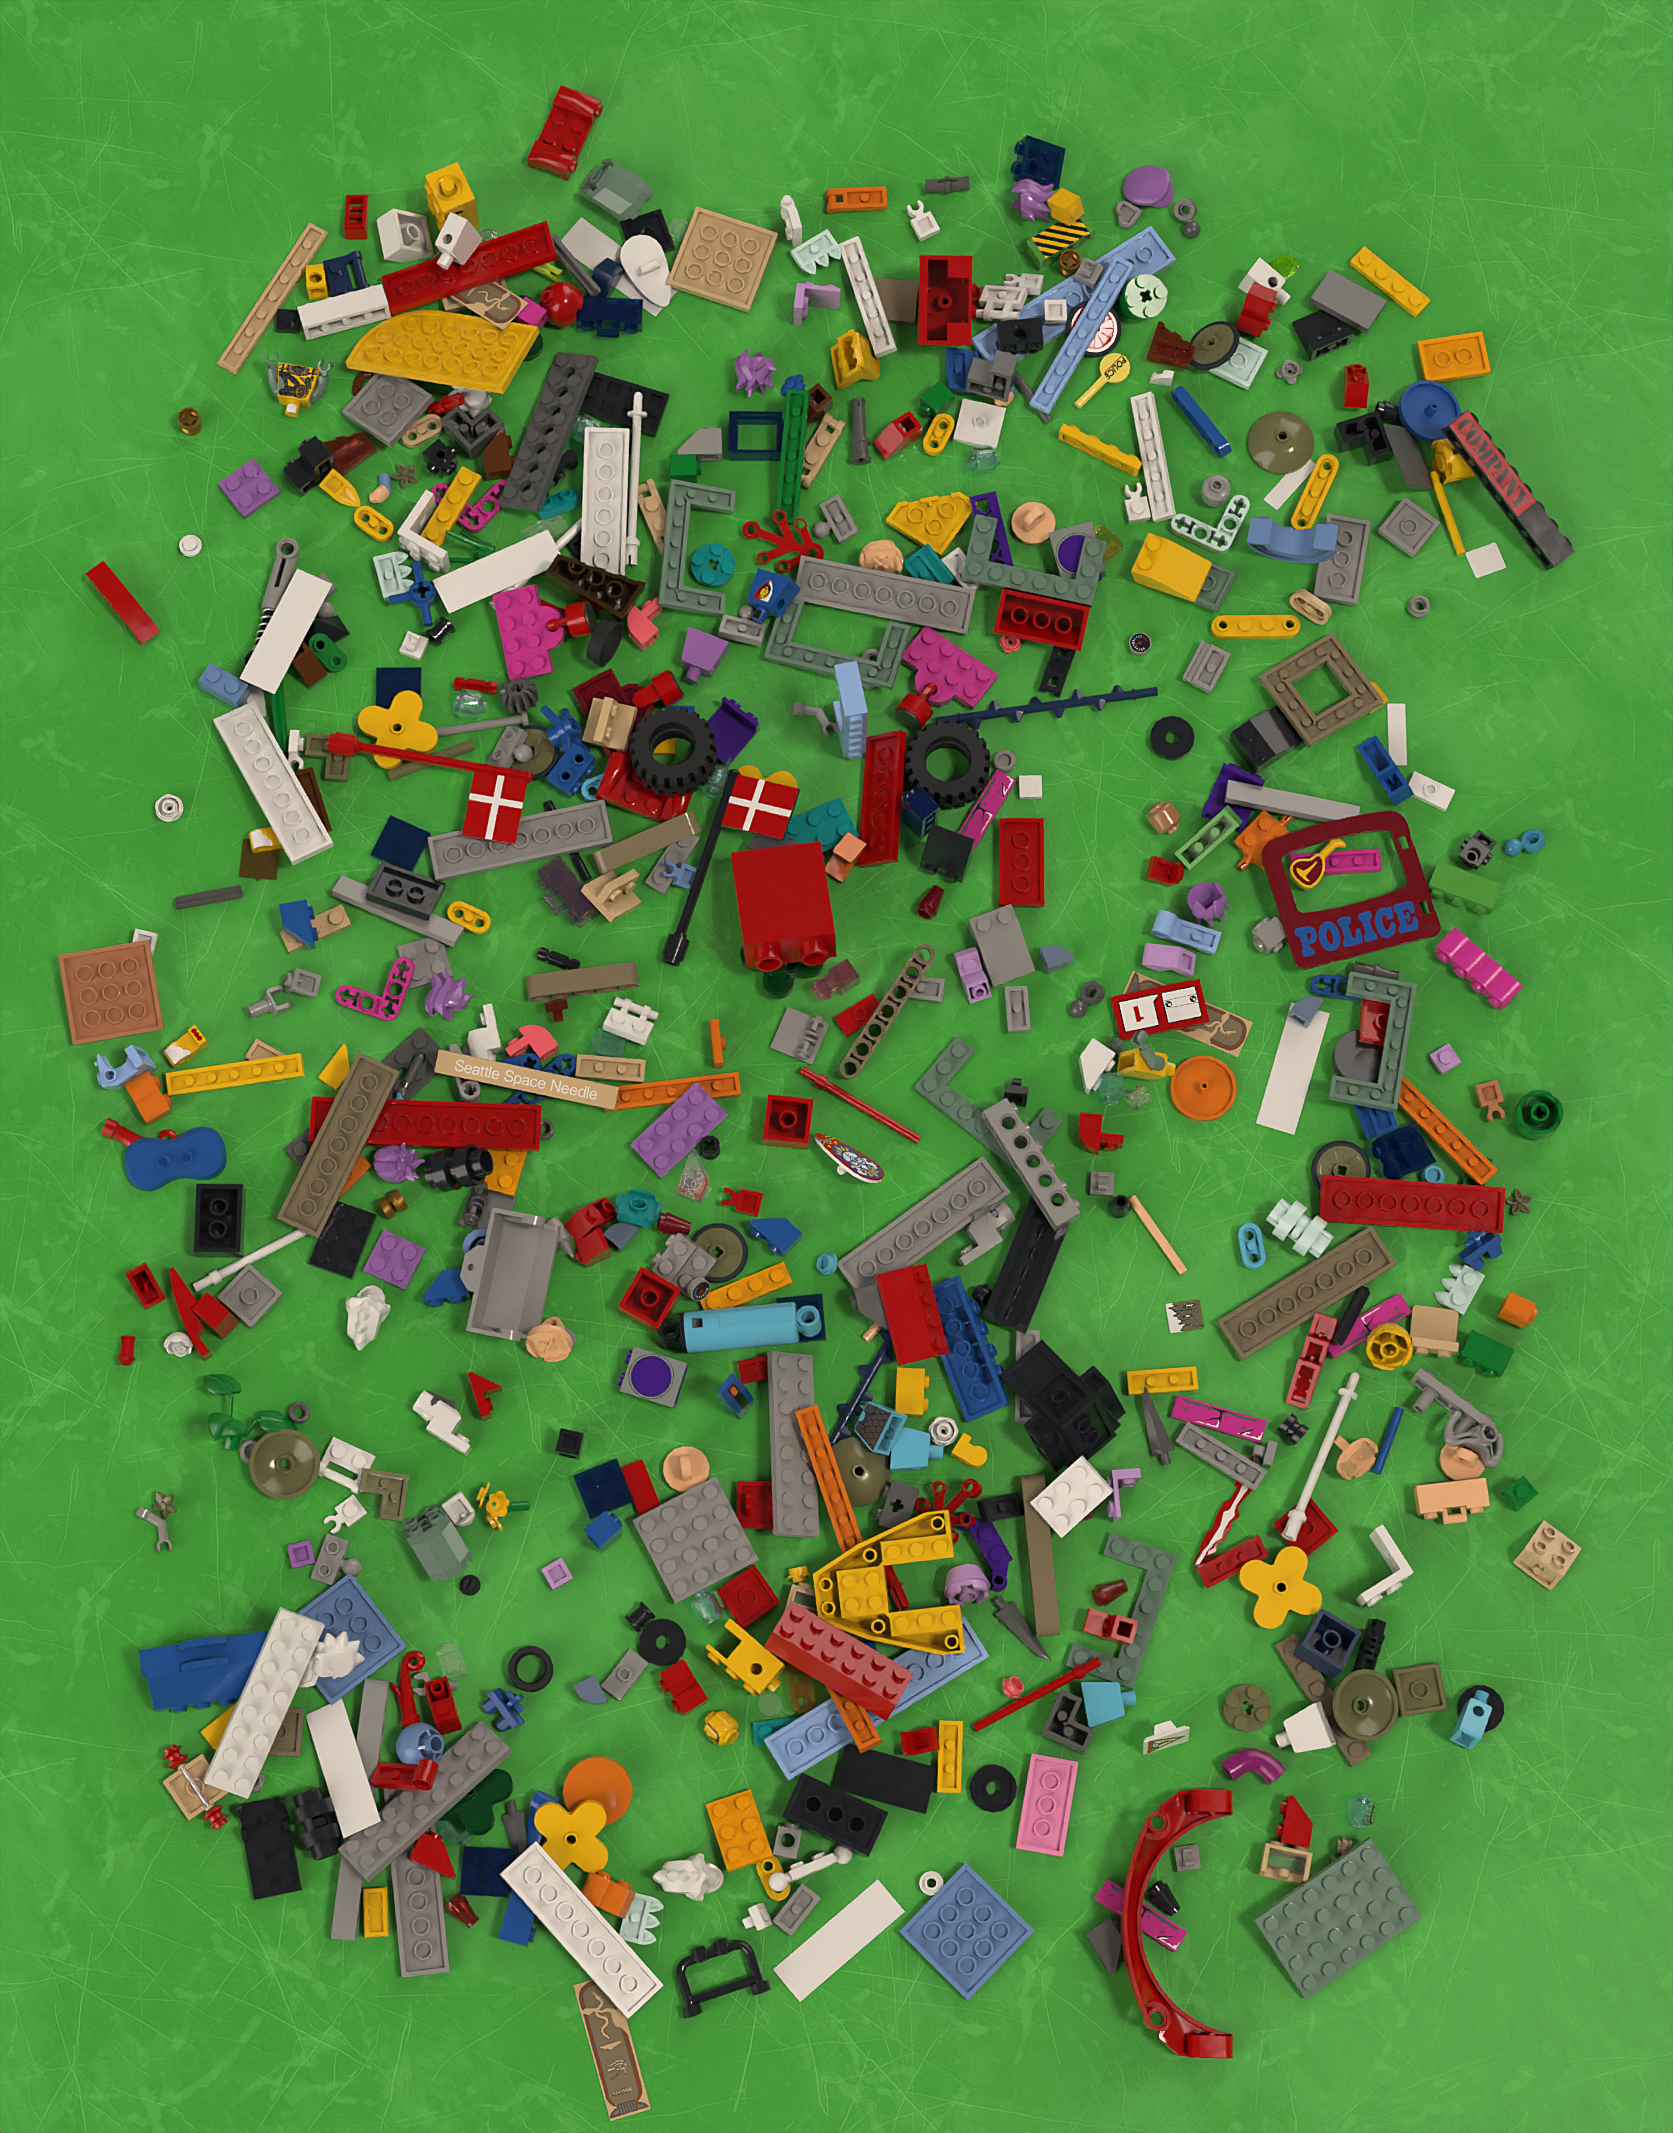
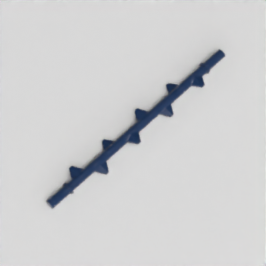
M1116 685L1112 693L1085 697L1079 689H1074L1071 699L1042 703L1037 697H1032L1029 705L1002 708L996 700H993L988 710L936 717V721L943 719L944 723H949V720L952 719L956 720V723H959V725L962 722H969L977 730L982 720L1010 716L1015 722H1020L1023 714L1052 711L1057 718H1061L1065 708L1093 705L1098 711H1102L1105 703L1158 696L1157 687L1124 691L1119 685Z
M881 1329L879 1331L884 1342L871 1365H860L858 1367L863 1379L850 1403L837 1406L842 1417L829 1438L831 1446L840 1439L852 1436L847 1425L854 1415L856 1408L860 1402L873 1400V1396L868 1388L881 1364H890L894 1361L889 1353L893 1345L889 1329Z

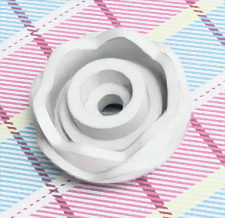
M171 794L162 796L155 804L156 815L165 822L176 821L183 813L181 799Z
M175 1332L166 1338L164 1347L168 1354L183 1357L191 1353L194 1344L186 1333Z
M938 1417L929 1426V1434L934 1443L946 1446L953 1443L957 1438L958 1428L953 1419Z

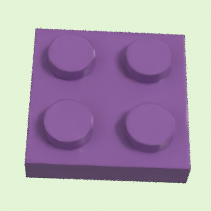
M254 458L218 483L221 490L244 519L281 494L280 490Z
M384 1229L363 1271L406 1291L426 1249Z

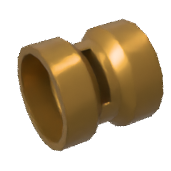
M1067 249L1061 253L1058 271L1063 277L1068 278L1077 272L1081 264L1080 254L1073 249Z
M186 407L179 412L178 422L182 432L188 436L197 435L202 429V421L198 411L192 407Z
M397 1188L390 1192L388 1197H382L377 1200L388 1220L395 1217L397 1212H403L408 1209L405 1200Z

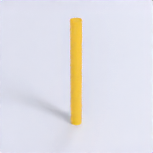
M1433 471L1429 473L1452 542L1457 556L1463 555L1466 552L1438 472Z

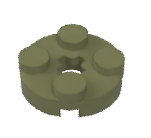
M1248 1684L1237 1686L1225 1698L1223 1705L1224 1718L1236 1730L1245 1733L1257 1731L1264 1726L1270 1717L1271 1705L1269 1698L1258 1686ZM1243 1702H1247L1248 1705L1252 1704L1253 1709H1251L1250 1715H1247L1246 1712H1241L1240 1708L1243 1707Z

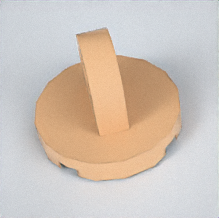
M1029 502L1019 506L1013 513L1011 521L1012 533L1016 539L1025 545L1031 544L1035 546L1042 545L1050 539L1049 532L1054 531L1056 524L1054 514L1050 508L1037 502Z
M891 540L872 541L865 545L860 553V567L893 574H900L903 568L904 558L902 552Z
M550 1317L541 1325L533 1327L528 1332L526 1340L527 1350L532 1356L536 1358L539 1356L547 1362H558L566 1359L571 1352L573 1344L571 1336L566 1332L565 1326L558 1317Z
M1339 1435L1333 1441L1343 1451L1336 1467L1338 1473L1343 1478L1351 1480L1353 1476L1356 1478L1360 1477L1374 1464L1376 1459L1374 1455L1375 1453L1378 1454V1447L1371 1439L1360 1438L1349 1444Z
M1445 1444L1440 1452L1439 1462L1443 1473L1452 1481L1477 1479L1485 1469L1486 1465L1482 1456L1467 1446L1458 1445L1450 1447Z
M682 1446L674 1449L667 1455L663 1465V1474L671 1488L680 1493H685L707 1481L709 1477V1463L706 1456L700 1450L690 1446Z

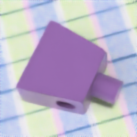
M689 627L681 658V667L688 670L684 679L691 684H697L700 675L711 678L727 654L729 642Z

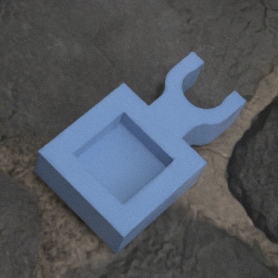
M664 861L663 864L668 865L670 871L669 873L660 872V875L674 877L672 884L690 890L697 868L679 862L678 867H676L674 863Z

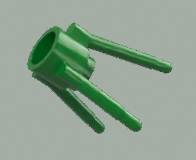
M448 530L445 531L446 535L476 547L474 556L478 557V559L449 557V562L473 563L495 553L496 546L464 530L461 531V534L466 537Z

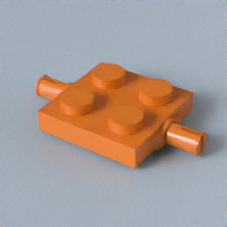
M1263 810L1233 842L1244 855V858L1236 867L1240 868V871L1243 872L1252 863L1259 866L1265 872L1261 857L1264 846L1268 841L1290 833L1285 826L1294 819V816L1284 814L1280 820H1277Z

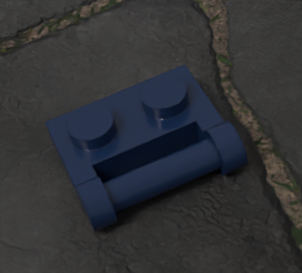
M353 251L348 255L323 261L332 297L370 287L361 262L363 259L361 251ZM349 264H353L359 287L353 289L347 268Z

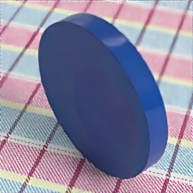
M1422 380L1410 385L1402 394L1398 404L1399 417L1406 430L1415 438L1430 443L1447 438L1441 429L1461 413L1459 403L1454 394L1444 385L1431 380Z

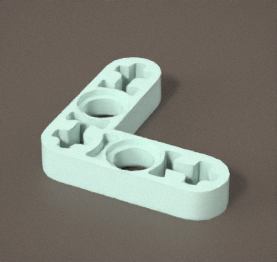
M1243 495L1234 496L1217 529L1185 514H1177L1176 517H1173L1170 528L1176 536L1215 554L1222 555L1230 549L1248 513L1250 503L1248 498ZM1239 502H1242V503H1243V506H1242L1243 508H1240V510H1239V512H1238V514H1237V516H1236V515L1234 514L1235 509H1236V505H1235V504L1238 505ZM1233 520L1236 523V527L1229 530L1225 528L1224 522ZM1183 521L1185 527L1182 526L1181 529H1178L1177 523ZM1193 525L1191 534H1188L1190 526ZM1202 529L1207 533V536L1204 539H1198L1194 532ZM1212 534V535H1214V536H1213V540H1211V544H1210V543H1208V541H1209V539H1210V535ZM1222 539L1224 540V545L1220 548L1217 546V542Z

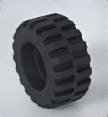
M675 706L668 707L666 711H662L660 708L655 710L654 715H646L644 723L639 722L636 725V732H633L630 738V755L638 780L643 782V786L647 789L652 787L653 793L658 795L664 792L666 797H673V794L679 793V797L685 796L686 792L690 790L694 793L698 790V785L704 786L708 782L707 776L711 777L715 771L714 766L717 765V748L712 728H709V724L704 718L700 719L698 713L692 711L690 714L688 713V708L680 707V710H675ZM668 739H684L695 747L692 756L687 761L678 765H664L653 758L655 748Z
M942 719L937 720L934 726L931 723L925 725L923 731L918 730L914 734V739L910 740L905 754L904 773L906 774L908 786L912 787L911 792L915 796L919 795L921 802L927 804L929 801L934 808L944 805L945 810H952V805H957L958 808L964 807L966 801L971 803L976 799L977 794L980 795L982 793L984 785L987 784L989 778L990 752L989 749H986V741L984 738H979V732L975 728L971 731L968 729L969 725L964 722L961 725H957L956 720L950 719L949 723H944ZM941 748L955 749L961 752L968 760V771L963 777L954 781L939 780L927 770V757L935 750Z

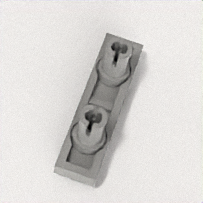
M1420 1367L1410 1380L1411 1383L1423 1391L1413 1404L1414 1410L1418 1413L1424 1414L1434 1400L1451 1413L1455 1410L1461 1412L1460 1421L1453 1429L1454 1435L1466 1433L1469 1429L1482 1423L1496 1425L1487 1414L1476 1410L1470 1401L1460 1398L1450 1386L1442 1384L1435 1379L1434 1374L1430 1371L1423 1370Z

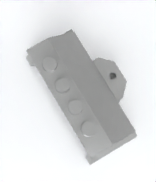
M492 1207L484 1246L477 1245L464 1255L460 1278L467 1290L474 1292L466 1331L520 1342V1338L527 1339L528 1332L533 1327L541 1325L561 1227L545 1224L546 1218Z

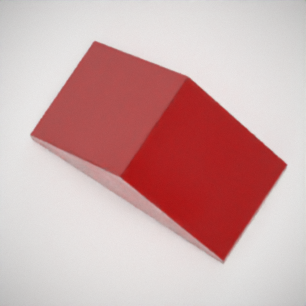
M146 1262L125 1273L145 1310L166 1299Z
M207 1291L190 1308L222 1339L239 1323L231 1312Z

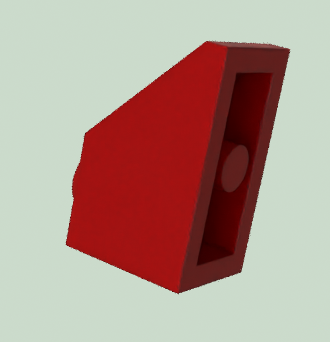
M601 1228L595 1229L576 1243L577 1250L574 1253L578 1263H584L586 1268L611 1258L610 1248Z
M430 1830L428 1834L423 1833L419 1837L410 1859L455 1880L456 1873L446 1844L441 1841L442 1836Z

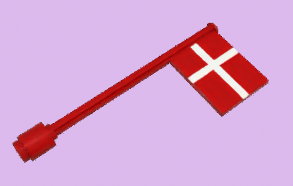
M337 731L336 733L329 734L327 751H332V754L354 757L355 753L359 754L362 752L474 772L462 836L516 845L527 784L533 780V772L531 770L528 772L363 743L361 740H358V735Z

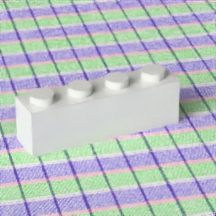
M382 284L297 307L306 340L391 318Z

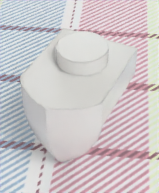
M459 1491L442 1503V1507L456 1526L467 1527L472 1524L475 1518V1509L462 1491Z

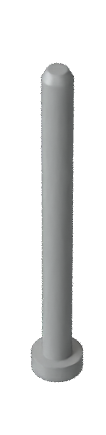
M525 710L521 715L436 728L438 737L522 723L523 726H528L529 720Z

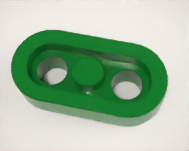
M316 633L310 637L308 642L309 648L329 670L339 672L346 667L347 657L345 653L327 635ZM321 640L324 642L322 649L316 647L317 641ZM335 656L340 658V663L337 665L332 663V659Z

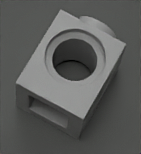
M784 1823L783 1827L778 1826L773 1856L796 1861L802 1834L801 1830H797L798 1825ZM789 1834L794 1837L795 1843L793 1846L784 1847L781 1844V1838L784 1835Z

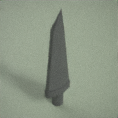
M1145 1386L1141 1402L1152 1457L1159 1455L1162 1466L1171 1463L1168 1452L1173 1451L1174 1446Z
M1001 1596L994 1601L1000 1609V1612L996 1614L998 1619L1036 1656L1051 1661L1015 1602L1012 1601L1008 1605Z
M514 1800L506 1802L508 1814L502 1815V1820L516 1859L527 1849L525 1811L518 1812L516 1801Z

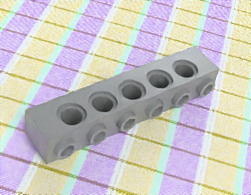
M1005 1098L984 1110L982 1119L1056 1232L1079 1218L1081 1207L1074 1197L1071 1198L1067 1193L1068 1187L1062 1178L1058 1179L1056 1176V1168L1050 1159L1046 1160L1042 1154L1044 1150L1038 1140L1034 1141L1030 1133L1032 1132L1027 1122L1020 1120L1018 1116L1019 1110L1013 1102L1010 1103ZM1010 1121L1014 1124V1128L1010 1130L1005 1129L1002 1123ZM1022 1140L1027 1146L1019 1149L1015 1146L1014 1142ZM1034 1159L1038 1162L1039 1166L1031 1168L1027 1165V1161ZM1046 1178L1051 1182V1185L1043 1187L1040 1185L1039 1180ZM1058 1197L1062 1199L1063 1205L1055 1206L1052 1204L1051 1199Z

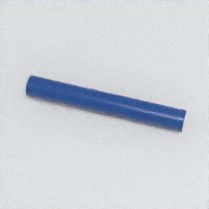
M1395 1407L1372 1470L1375 1474L1381 1475L1404 1412L1402 1408Z

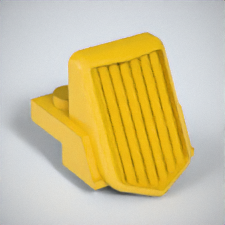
M854 329L838 337V343L830 348L837 389L844 390L860 379L873 381L879 379V358L875 356L871 342L859 332H854Z

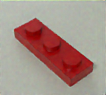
M1256 1534L1196 1566V1569L1205 1588L1208 1589L1239 1573L1245 1563L1251 1560L1261 1561L1269 1557L1260 1536Z

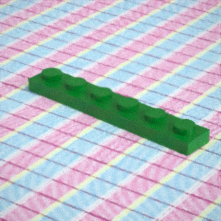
M787 389L776 511L782 510L786 513L788 524H794V521L799 516L810 391ZM778 513L776 515V520H783L784 515L782 513Z

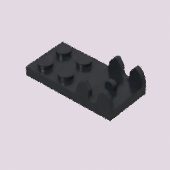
M283 1795L237 1805V1814L241 1822V1836L245 1844L254 1900L302 1891L286 1796Z

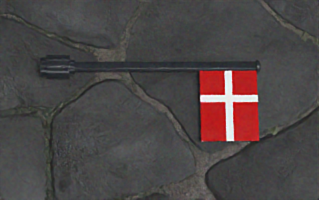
M736 769L728 771L729 776L680 922L674 934H668L662 952V961L664 963L679 967L680 963L684 961L690 943L686 939V932L722 826L784 841L800 789L744 776Z

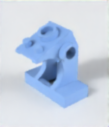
M134 1045L124 1049L128 1057L121 1067L113 1068L107 1058L100 1054H97L98 1061H94L95 1066L99 1067V1072H97L98 1082L103 1088L108 1090L125 1088L124 1084L146 1071L152 1074L158 1069L147 1051Z

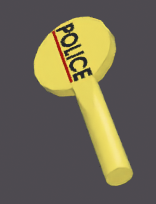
M1112 353L1102 359L1099 368L1101 376L1074 403L1078 409H1081L1107 382L1116 384L1128 377L1130 364L1125 356Z

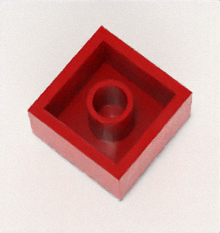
M768 1094L763 1145L808 1150L814 1099Z
M640 1267L618 1305L619 1312L658 1333L657 1329L660 1328L664 1320L669 1318L680 1299L682 1289Z

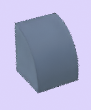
M1048 945L1040 948L1039 955L1047 974L1073 965L1074 957L1067 949L1058 945Z
M1317 997L1303 998L1294 1004L1288 1017L1308 1028L1324 1000Z
M618 1223L608 1228L603 1235L610 1245L622 1253L637 1236L639 1228L630 1223Z
M595 1675L574 1686L578 1696L584 1702L591 1705H604L608 1703Z

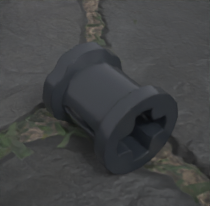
M443 616L439 618L440 621L431 630L428 629L426 631L428 637L438 646L442 644V640L448 634L456 631L454 626Z
M705 1136L700 1141V1154L706 1160H714L720 1154V1143L715 1136ZM706 1145H714V1151L710 1149L706 1151Z
M641 1601L639 1607L630 1616L626 1615L624 1618L639 1633L641 1631L640 1628L649 1619H654L656 1616Z

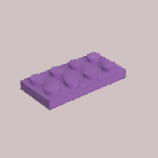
M696 1082L636 1138L630 1146L662 1178L698 1145L703 1137L715 1129L728 1114Z

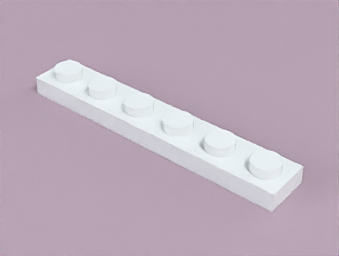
M857 236L839 243L838 245L841 249V254L875 356L880 358L897 351L861 239Z
M1150 391L1131 397V404L1152 518L1157 523L1176 517L1155 398L1154 394Z

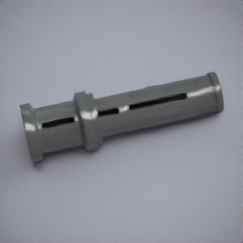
M857 398L851 400L854 434L850 441L854 454L851 462L855 465H866L871 462V456L868 453L870 439L866 436L865 399L859 398L858 406Z

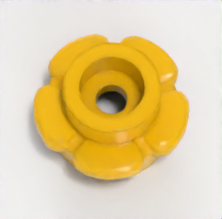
M807 1566L789 1569L790 1576H788V1579L792 1578L793 1583L807 1581L806 1576L810 1575Z

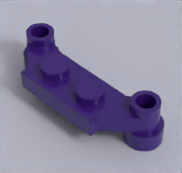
M959 1512L955 1516H961L964 1512ZM975 1517V1524L970 1528L955 1526L959 1531L968 1530L992 1570V1575L989 1578L990 1589L996 1593L1004 1591L1007 1586L1008 1564L1013 1558L993 1523L983 1524L982 1519ZM1000 1578L1003 1583L1001 1585L995 1584L994 1579Z

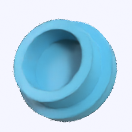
M1429 1165L1423 1170L1421 1178L1423 1182L1443 1183L1445 1175L1439 1166Z
M828 1252L819 1256L817 1269L823 1275L829 1276L837 1269L838 1260L836 1255Z

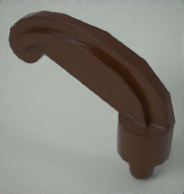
M361 371L356 375L352 386L354 397L359 393L365 379H371L376 373Z

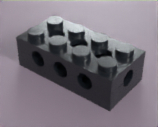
M801 1773L783 1812L782 1819L838 1845H844L852 1851L869 1858L889 1812L805 1773ZM815 1799L819 1801L820 1808L817 1811H810L806 1806L809 1800ZM833 1809H837L841 1812L842 1818L839 1821H832L829 1819L828 1813ZM855 1819L861 1820L864 1825L863 1829L858 1832L853 1831L850 1827L851 1821Z

